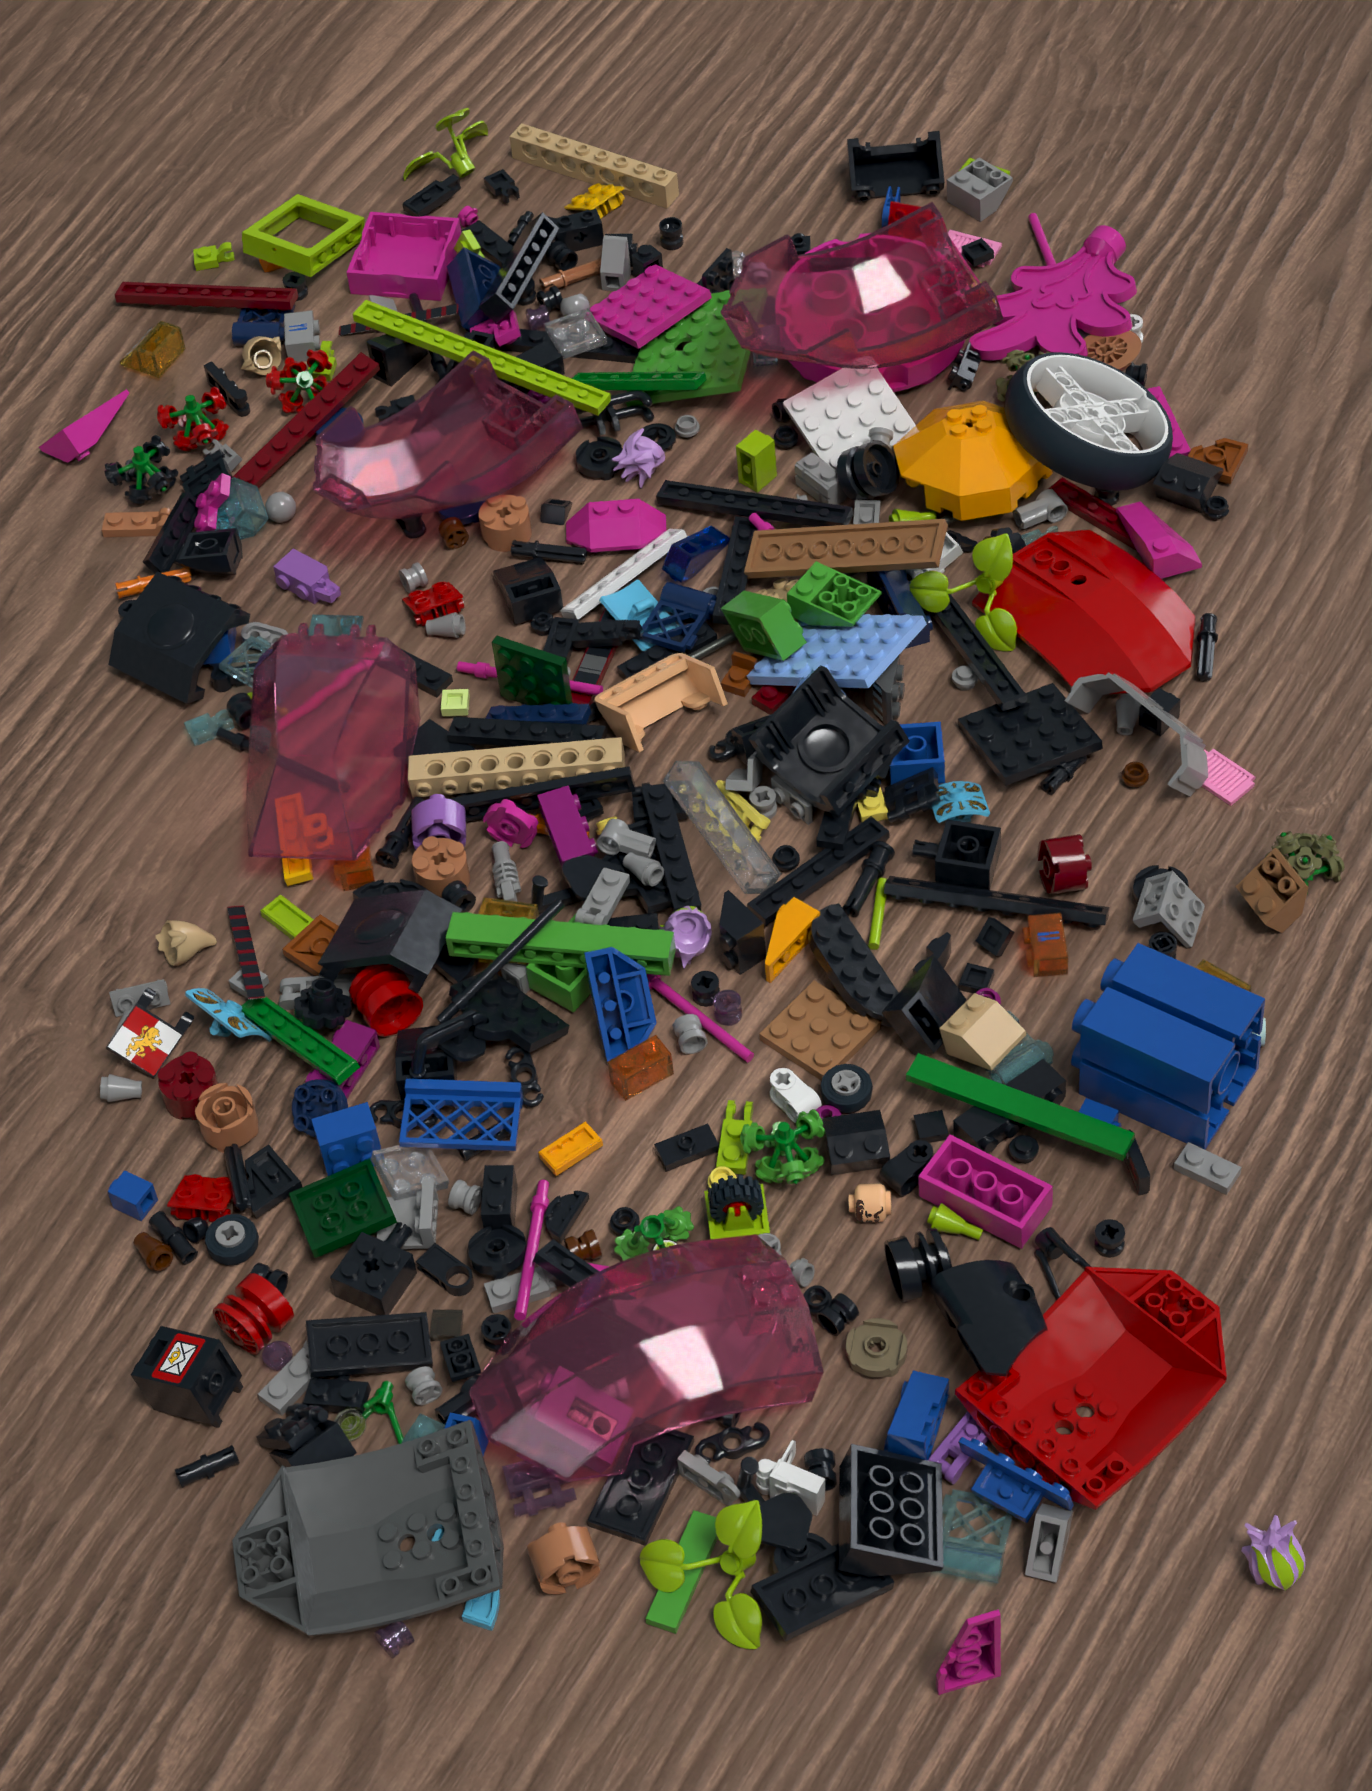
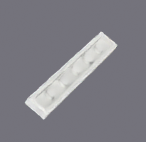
M668 529L562 608L560 612L563 617L580 619L601 603L599 601L601 596L613 594L688 538L685 531L682 529Z

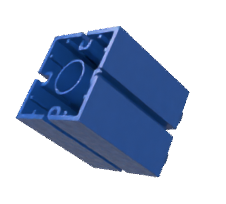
M1137 943L1125 962L1114 958L1109 963L1100 984V989L1104 992L1097 1002L1085 999L1074 1016L1072 1031L1081 1034V1037L1072 1054L1071 1065L1080 1069L1079 1094L1117 1109L1119 1113L1186 1144L1189 1142L1206 1150L1229 1114V1110L1223 1107V1102L1234 1106L1259 1068L1261 1037L1258 1035L1262 1032L1265 998Z

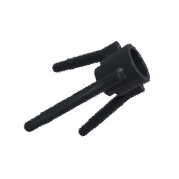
M1054 1228L1043 1229L1036 1236L1035 1244L1039 1248L1035 1251V1255L1041 1261L1052 1292L1057 1300L1061 1295L1047 1257L1057 1259L1064 1253L1073 1262L1079 1263L1084 1268L1092 1266L1075 1252L1059 1236Z

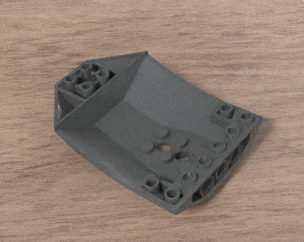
M471 1420L408 1442L356 1456L292 1467H284L282 1465L232 1540L239 1596L308 1636L347 1633L383 1626L439 1611L502 1589L504 1544L495 1494ZM436 1530H445L440 1540L431 1541L432 1535ZM407 1537H415L413 1548L406 1552L401 1551V1542Z

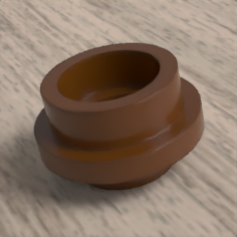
M1130 762L1122 770L1121 778L1130 787H1140L1147 783L1149 772L1144 764Z

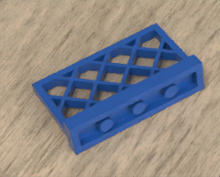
M406 1079V1095L399 1139L400 1147L516 1151L520 1111L523 1105L522 1085L520 1082ZM411 1105H425L428 1109L419 1116H416L411 1111ZM443 1106H454L457 1109L447 1117L439 1111ZM472 1107H483L486 1110L476 1118L468 1112ZM501 1108H514L513 1113L505 1119L496 1113ZM434 1114L441 1122L429 1129L422 1121ZM463 1115L469 1123L458 1130L451 1122ZM492 1116L498 1124L487 1131L480 1123ZM417 1125L425 1132L418 1138L407 1137L408 1132ZM446 1126L454 1133L447 1139H440L435 1135ZM475 1127L483 1134L476 1140H469L464 1136ZM502 1129L507 1130L511 1134L510 1141H498L493 1136Z

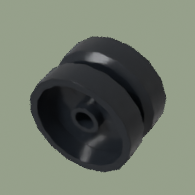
M872 440L861 446L847 449L841 453L837 461L838 481L842 490L853 501L872 500L875 497L887 495L895 491L899 484L900 472L895 454L882 441Z

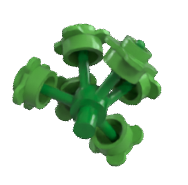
M814 1109L810 1110L809 1113L804 1111L799 1113L796 1129L794 1130L790 1128L787 1122H775L770 1135H765L764 1128L758 1126L756 1122H752L750 1126L749 1124L743 1126L740 1140L745 1153H750L751 1150H761L764 1145L775 1149L772 1156H765L755 1163V1166L758 1168L755 1175L765 1182L782 1183L783 1180H786L787 1184H798L804 1178L810 1176V1174L815 1173L825 1161L823 1156L818 1155L819 1151L817 1148L805 1147L801 1149L796 1143L799 1138L798 1134L805 1139H812L814 1136L821 1138L825 1135L823 1121L819 1113ZM792 1149L797 1153L794 1160L791 1152ZM779 1155L786 1156L788 1163L783 1164L778 1159Z

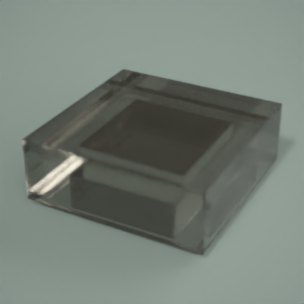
M433 1309L430 1328L431 1341H445L462 1336L463 1310Z

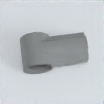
M1047 489L1037 496L1036 501L1016 508L1013 511V517L1018 528L1022 530L1047 519L1052 523L1058 522L1066 516L1068 508L1054 490Z
M610 819L597 840V846L606 854L615 855L619 851L627 854L633 852L636 855L649 859L656 845V838L629 830L628 825L620 819Z

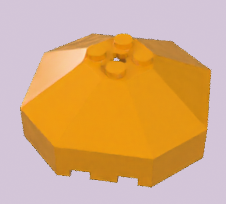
M986 401L936 408L893 445L901 477L905 478L906 483L911 487H917L919 484L924 485L926 508L939 513L944 511V509L953 512V518L961 521L1013 512L1018 507L1017 500L1020 497H1029L1038 488V481L1041 478L1048 479L1053 474L1051 469L1036 460L1016 440L1008 426L1004 407Z

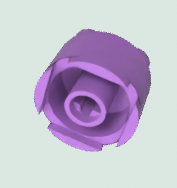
M433 794L428 800L422 801L412 809V840L415 849L422 844L425 838L430 836L452 839L465 846L466 813L464 806L454 800L446 799L442 794Z

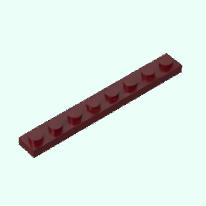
M122 282L114 294L117 303L189 305L192 307L213 306L215 308L235 307L237 309L257 308L259 310L279 309L282 311L291 310L299 297L295 288Z
M360 352L233 476V479L230 480L231 485L250 497L380 370L379 364Z

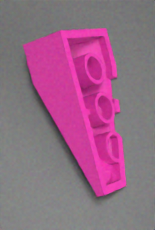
M127 389L62 429L39 447L40 450L67 463L74 458L78 461L82 460L90 454L88 449L97 443L129 395V391Z
M1141 501L1116 508V512L1144 565L1162 579L1202 568V563L1194 548Z
M999 1609L966 1619L936 1674V1690L938 1695L1001 1676V1615Z

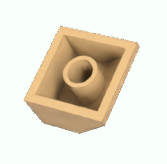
M976 993L939 1028L948 1055L991 1071L1026 1036V1031L997 1001Z

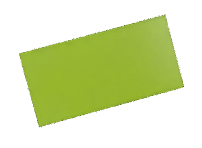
M281 894L260 910L264 919L291 939L295 938L314 920Z

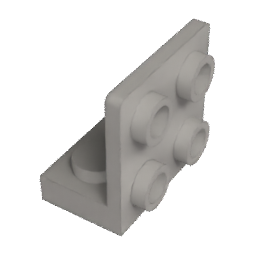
M1169 871L1146 878L1132 921L1139 928L1162 922L1186 948L1193 946L1205 905L1174 871Z
M422 1179V1191H417L416 1196L387 1197L397 1222H402L400 1228L402 1229L403 1225L406 1224L413 1231V1234L401 1249L430 1248L436 1243L439 1198L434 1179ZM395 1224L377 1231V1239L385 1241L394 1229Z

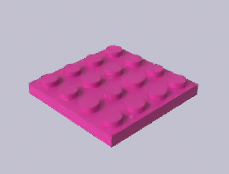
M655 264L646 268L645 273L630 279L626 285L617 291L611 292L600 303L591 306L584 319L586 323L639 349L710 300L712 296L709 289Z

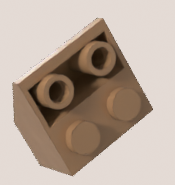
M1274 848L1235 886L1263 923L1280 933H1283L1302 915L1309 888L1277 848Z

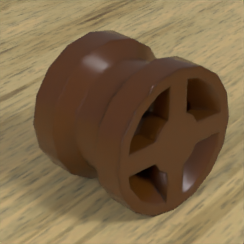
M447 518L439 525V534L444 538L448 548H460L468 541L469 534L459 518Z

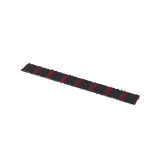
M458 304L406 313L405 315L420 321L458 313ZM360 323L339 326V336L373 330V328Z
M244 906L227 907L248 999L265 998Z

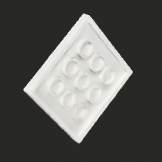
M868 354L783 402V407L813 452L835 470H837L838 458L843 451L870 442L868 434L871 428L882 427L893 432V439L890 441V445L892 446L891 450H893V445L916 426Z

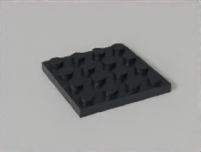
M1054 683L1027 692V704L1002 711L998 704H994L993 706L958 718L960 730L1005 786L1103 749L1100 737L1077 710L1065 701V696Z

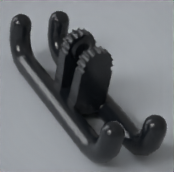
M629 391L611 396L610 403L599 416L593 414V416L567 422L569 417L587 412L574 406L564 408L557 417L558 426L561 428L559 438L561 442L567 443L570 439L569 433L571 431L596 425L600 435L606 434L604 423L609 421L615 432L620 431L618 419L633 415H642L646 421L651 422L654 419V414L648 407L652 405L653 401L643 391ZM639 400L643 403V405H632L614 410L613 407L614 405Z

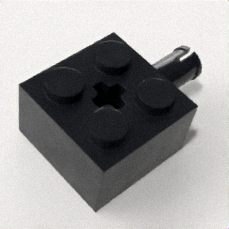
M947 819L939 844L915 839L912 857L935 860V882L990 890L1001 851V828Z
M398 1222L385 1241L361 1232L330 1277L335 1297L376 1315H389L417 1274L413 1254L401 1249L413 1234L412 1229L406 1224L401 1229L402 1222Z

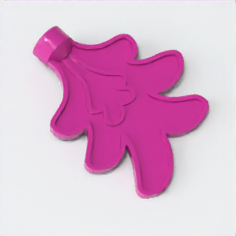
M1100 225L1086 238L1082 248L1067 260L1048 266H1021L1016 268L1011 275V282L1015 292L990 297L983 304L987 319L998 326L973 335L969 340L971 350L977 351L982 360H1000L1005 358L1011 351L1020 350L1026 352L1036 345L1039 346L1040 351L1043 353L1064 352L1087 356L1086 342L1078 333V328L1086 333L1100 337L1115 336L1131 330L1133 325L1129 312L1117 304L1131 299L1137 293L1135 279L1114 267V264L1126 250V243L1121 234L1112 227Z

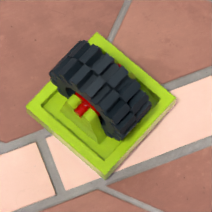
M730 1175L728 1180L720 1178L718 1183L714 1182L711 1184L712 1188L704 1191L711 1247L752 1242L757 1235L770 1233L763 1183L759 1184L756 1179L752 1180L750 1176L744 1179L743 1175H738L737 1178H733V1175Z

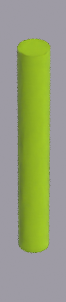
M879 878L877 880L868 947L872 950H877L880 946L887 894H884L886 878Z

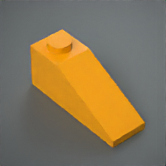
M795 897L786 905H782L776 915L765 960L766 981L769 983L809 943L808 931L812 921L820 916V911Z

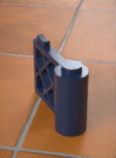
M294 304L291 310L285 311L279 309L259 310L256 308L252 310L250 308H242L238 321L234 322L232 326L234 346H244L248 340L257 336L272 339L280 337L282 346L283 341H285L284 314L293 313L296 305ZM265 312H268V313H269V314H267V315L260 316V314H262V313H265ZM252 318L255 319V320L252 321V322H246V321H248V320H250V319H252ZM275 318L279 320V322H269Z
M667 582L662 589L659 602L642 626L644 630L642 639L637 640L682 653L686 649L691 650L698 640L697 632L706 619L709 620L713 617L717 596ZM663 610L673 613L672 616L660 619L659 617ZM688 618L696 619L694 623L683 625L681 621ZM678 623L679 627L668 631L664 627L668 624ZM659 627L662 631L655 635L648 633L649 630ZM680 634L684 635L682 642L670 639V637Z

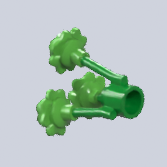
M678 1206L673 1210H665L664 1213H659L658 1216L649 1215L645 1217L640 1225L634 1227L635 1231L633 1233L631 1230L626 1229L623 1235L615 1238V1244L617 1245L614 1249L615 1254L621 1256L624 1263L632 1261V1263L638 1264L641 1258L649 1255V1250L647 1249L649 1244L657 1243L662 1255L657 1256V1263L652 1270L657 1274L659 1281L667 1280L670 1283H674L677 1279L685 1276V1269L689 1266V1262L685 1259L684 1253L667 1251L663 1239L669 1238L670 1241L675 1243L680 1239H688L690 1236L688 1231L694 1229V1225L691 1222V1213L689 1211L683 1212V1208Z

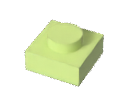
M469 689L442 690V716L468 715Z

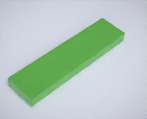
M693 1510L679 1542L685 1555L683 1564H690L710 1558L718 1539L715 1528L716 1517ZM706 1566L683 1570L685 1581L676 1591L663 1592L658 1590L646 1616V1624L676 1634Z

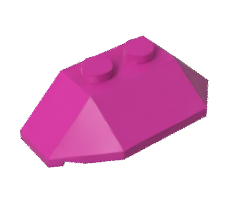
M640 499L588 502L566 522V542L570 545L574 544L578 548H585L589 552L642 549L667 531L666 515Z

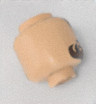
M859 1184L855 1188V1193L849 1194V1212H855V1217L859 1222H883L887 1214H891V1191H886L883 1184Z

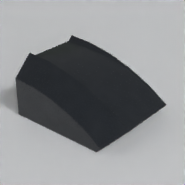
M231 528L189 533L180 547L174 564L206 574L236 575L240 560L243 559L242 543L238 529Z

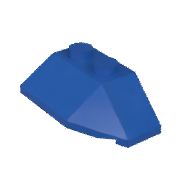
M614 947L584 952L589 987L607 1064L628 1060L629 1053L632 1054V1059H635V1056H633L634 1051L636 1050L638 1052L637 1055L639 1054L642 1046L657 1024L645 967Z

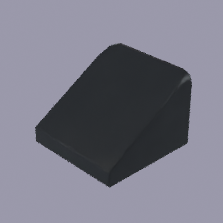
M549 498L541 504V522L564 525L571 510L572 502Z

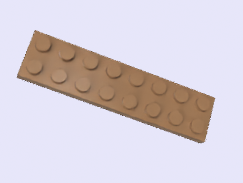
M945 519L757 530L753 534L744 574L748 575V579L802 576L816 561L841 573L939 568L948 524Z

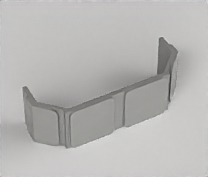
M1108 672L1106 675L1096 674L1081 677L1074 683L1065 701L1088 714L1102 695L1126 691L1180 735L1182 765L1167 784L1190 797L1196 789L1203 785L1208 778L1207 755L1204 751L1206 745L1202 743L1203 739L1173 715L1164 711L1163 707L1134 684L1115 673L1112 675Z

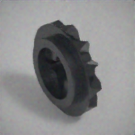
M655 423L643 427L644 431L641 436L648 437L653 441L659 436L660 439L655 443L664 452L665 449H672L673 444L676 443L675 431L666 424Z

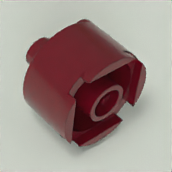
M1080 834L1050 838L1039 842L1037 857L1038 861L1043 860V870H1039L1043 887L1048 894L1088 889L1087 871L1092 870V862L1090 856L1084 854L1083 838Z
M189 1051L171 1060L158 1071V1085L166 1109L173 1117L183 1120L182 1117L197 1120L195 1108L199 1103L200 1095L209 1087L219 1083L211 1062L204 1057L198 1056L197 1053Z

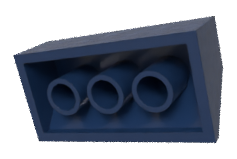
M463 247L447 265L455 301L458 304L461 325L466 331L470 332V328L490 319L479 308V305L501 268L499 265Z
M906 570L866 572L869 586L882 591V594L876 601L883 615L909 614L911 616L924 617L927 625L905 649L930 642V631L933 630L932 621L929 615L925 616L924 608L920 606L910 592L909 585L912 580L908 581Z

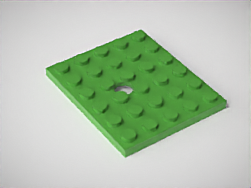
M763 286L712 293L710 300L640 348L632 372L703 371L706 374L707 380L696 390L638 391L647 393L653 403L741 391L766 294ZM691 341L684 346L682 351L675 350L680 343ZM639 400L626 402V405L628 407L643 405V403Z

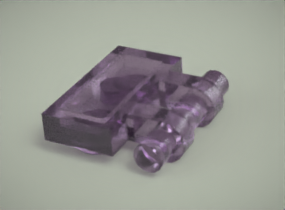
M563 1450L502 1467L511 1499L523 1496L525 1502L513 1505L516 1517L528 1514L530 1517L537 1515L539 1510L556 1506V1509L565 1507L567 1502L577 1500L574 1488L562 1491L560 1485L572 1482ZM551 1488L552 1494L534 1499L533 1493Z

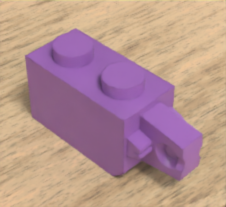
M292 549L273 566L276 583L279 587L297 594L303 600L306 599L313 604H316L319 600L333 603L341 595L340 587L329 578L327 566L295 549Z

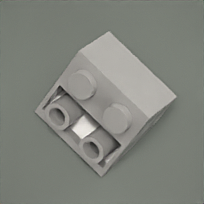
M978 158L947 179V202L981 222L997 211L1013 182V177L985 160Z

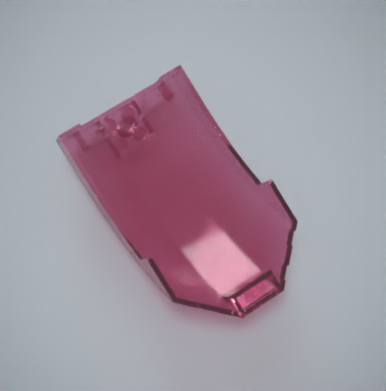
M933 202L867 236L818 252L797 255L790 235H784L744 257L741 264V273L739 277L736 276L729 292L730 298L727 305L724 304L721 310L722 317L742 349L762 356L850 369L884 368L920 360L960 343L1003 320L997 296L986 281L980 283L949 237L943 216Z
M473 350L421 398L379 423L365 428L356 409L349 406L316 437L317 455H315L314 461L316 477L313 482V491L346 512L363 517L388 520L414 518L480 502L508 491L537 472L583 427L573 403L555 395L546 404H543L500 381L490 359Z
M757 1234L695 1241L649 1251L621 1261L576 1283L544 1304L509 1334L471 1387L469 1394L489 1442L499 1447L501 1444H504L517 1451L516 1456L537 1467L542 1464L554 1470L556 1477L570 1482L622 1474L626 1471L634 1445L696 1422L750 1410L812 1402L824 1371L809 1306L786 1259Z

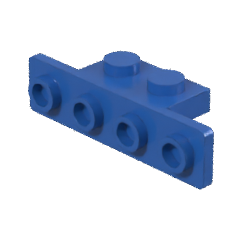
M964 1437L960 1438L958 1443L962 1452L986 1465L971 1488L974 1495L1025 1523H1028L1043 1497L1069 1511L1073 1508L1074 1505L1069 1495L1070 1492L1064 1486L1056 1482L1051 1485L1043 1481L1042 1476L1031 1468L1023 1470L1015 1466V1462L1003 1453L998 1455L988 1451V1447L977 1439L972 1438L969 1441Z

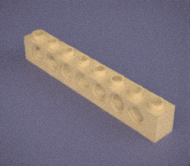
M522 123L509 136L512 158L591 184L600 183L601 185L613 184L614 186H623L625 189L620 191L622 194L664 208H668L679 196L678 179L675 172Z
M622 737L413 755L409 756L408 782L412 797H427L433 794L453 795L482 792L490 789L500 790L561 779L563 777L625 767V753Z

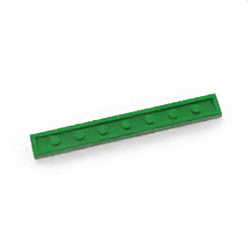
M920 1053L917 1054L906 1073V1081L1121 1161L1124 1160L1135 1139L1134 1132Z

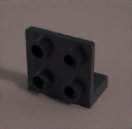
M726 248L702 274V278L697 284L709 289L711 294L727 290L731 291L735 285L732 250Z

